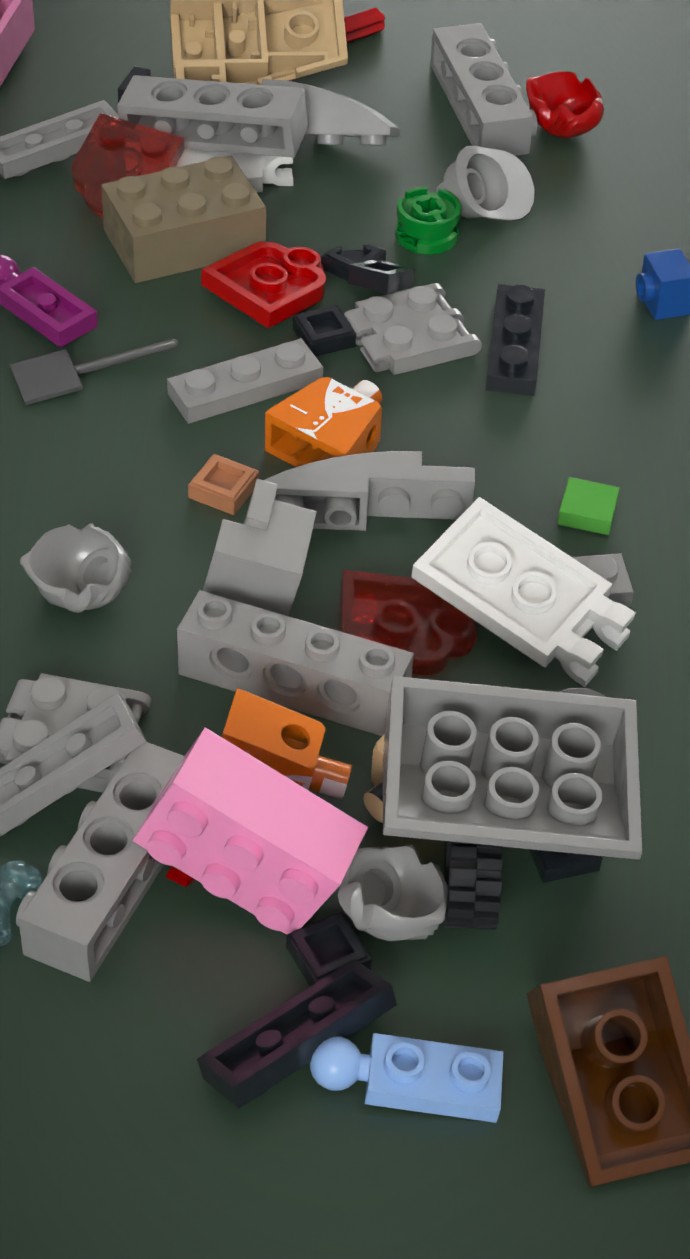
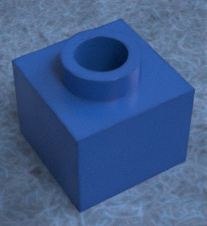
M680 248L645 253L642 272L636 277L637 296L641 302H645L654 320L690 315V264Z

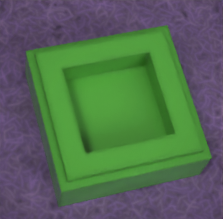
M569 477L557 525L609 535L620 487Z

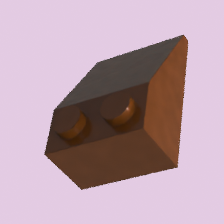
M667 956L541 984L526 993L541 1055L589 1187L689 1163L690 1039Z

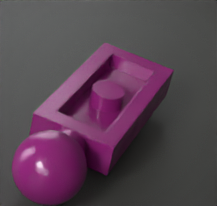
M0 254V304L60 348L98 327L96 310L35 267L20 274L17 263L11 257Z

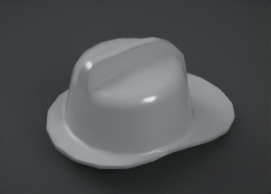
M465 146L458 153L456 161L447 168L444 182L436 187V193L442 188L451 192L459 199L461 204L460 216L467 219L484 217L506 221L519 220L530 212L534 203V185L526 166L514 154L498 149Z

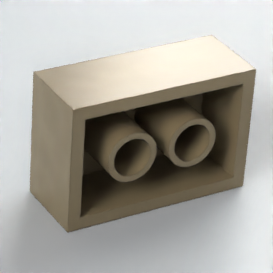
M232 155L213 157L200 163L182 167H168L163 171L136 177L128 176L118 181L101 184L104 231L134 283L207 267L254 243L266 242V206Z

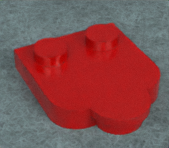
M258 242L203 268L201 285L258 323L270 328L320 302L325 293L326 275L324 273V266L320 262V255L310 248L292 247L288 249L274 242Z

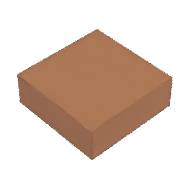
M213 454L188 484V497L235 515L252 494L256 479H259V470Z

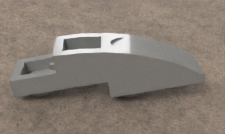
M262 79V85L304 88L308 128L305 134L317 136V144L343 145L344 137H360V145L386 146V137H400V128L386 117L347 96L308 84L286 80Z
M386 451L360 453L316 461L283 471L264 481L278 484L274 500L317 511L313 529L366 531L367 516L457 520L473 503L475 468L422 466V451Z

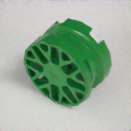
M428 186L415 187L405 191V198H399L397 203L396 215L398 219L395 236L398 243L409 251L425 255L441 254L451 250L457 244L459 236L457 226L461 215L459 199L451 192L442 188L438 190V193L428 192Z

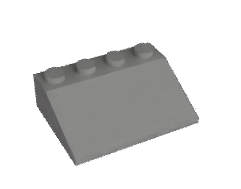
M392 676L384 731L382 767L383 835L640 860L642 855L636 700Z

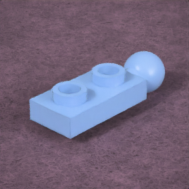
M373 1033L369 1055L361 1054L357 1046L346 1038L332 1037L318 1046L310 1062L313 1078L319 1085L328 1090L339 1091L347 1089L357 1080L367 1082L365 1104L493 1123L497 1122L501 1110L504 1051Z

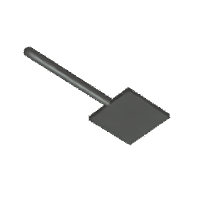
M175 338L75 366L66 349L9 364L26 406L83 390L78 375L176 348L178 340Z

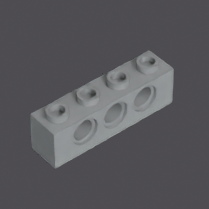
M481 23L433 28L430 66L471 145L504 150L515 156L529 154L531 136L536 135L537 132L536 114L533 109H529L520 85H516L513 81L508 63L506 61L503 62L499 56L495 40L489 38Z
M133 75L117 105L124 144L295 158L308 128L304 88Z
M201 590L197 593L177 628L179 675L234 692L238 688L278 705L379 736H383L385 731V718L392 676L412 678L414 656L412 652Z
M145 742L130 752L126 759L115 762L110 771L106 789L97 802L90 801L81 814L77 832L67 846L61 845L58 847L49 863L46 878L36 892L30 891L26 894L19 906L16 925L20 928L24 956L91 982L164 864L155 860L146 849L132 840L162 788L184 758L183 755Z

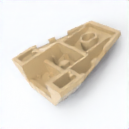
M170 0L173 78L262 85V79L289 81L348 64L342 0Z

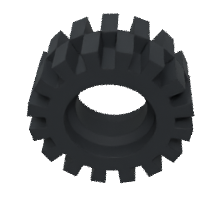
M445 842L444 879L448 886V908L444 920L445 928L496 930L501 904L500 893L502 891V846Z

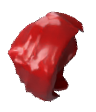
M556 71L539 77H529L526 80L529 109L535 111L537 123L548 134L559 138H572L587 133L600 123L604 114L602 96L596 89L595 84L591 82V78H585L581 83L575 72Z

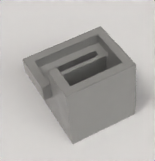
M256 479L244 524L225 519L222 520L203 591L289 616L303 574L317 511L274 500L278 484Z

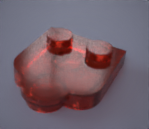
M100 113L72 163L73 185L84 196V201L92 212L103 217L101 184L118 181L128 176L136 177L163 171L168 167H176L184 152V138Z
M343 570L340 582V632L414 653L412 674L428 676L437 674L447 666L449 658L465 656L474 648L477 632L473 619L415 579Z

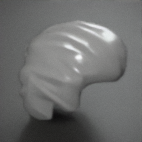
M93 523L88 524L82 529H77L70 524L54 528L46 532L36 542L31 551L20 558V565L36 584L41 595L50 604L76 613L100 608L113 601L122 592L123 587L127 585L132 572V563L127 555V551L108 531L94 527Z
M413 845L385 846L383 848L365 847L357 849L339 886L338 899L343 910L352 919L358 930H364L381 940L412 941L427 939L428 935H433L434 931L438 929L439 924L445 920L448 908V886L439 865L432 862L424 864Z

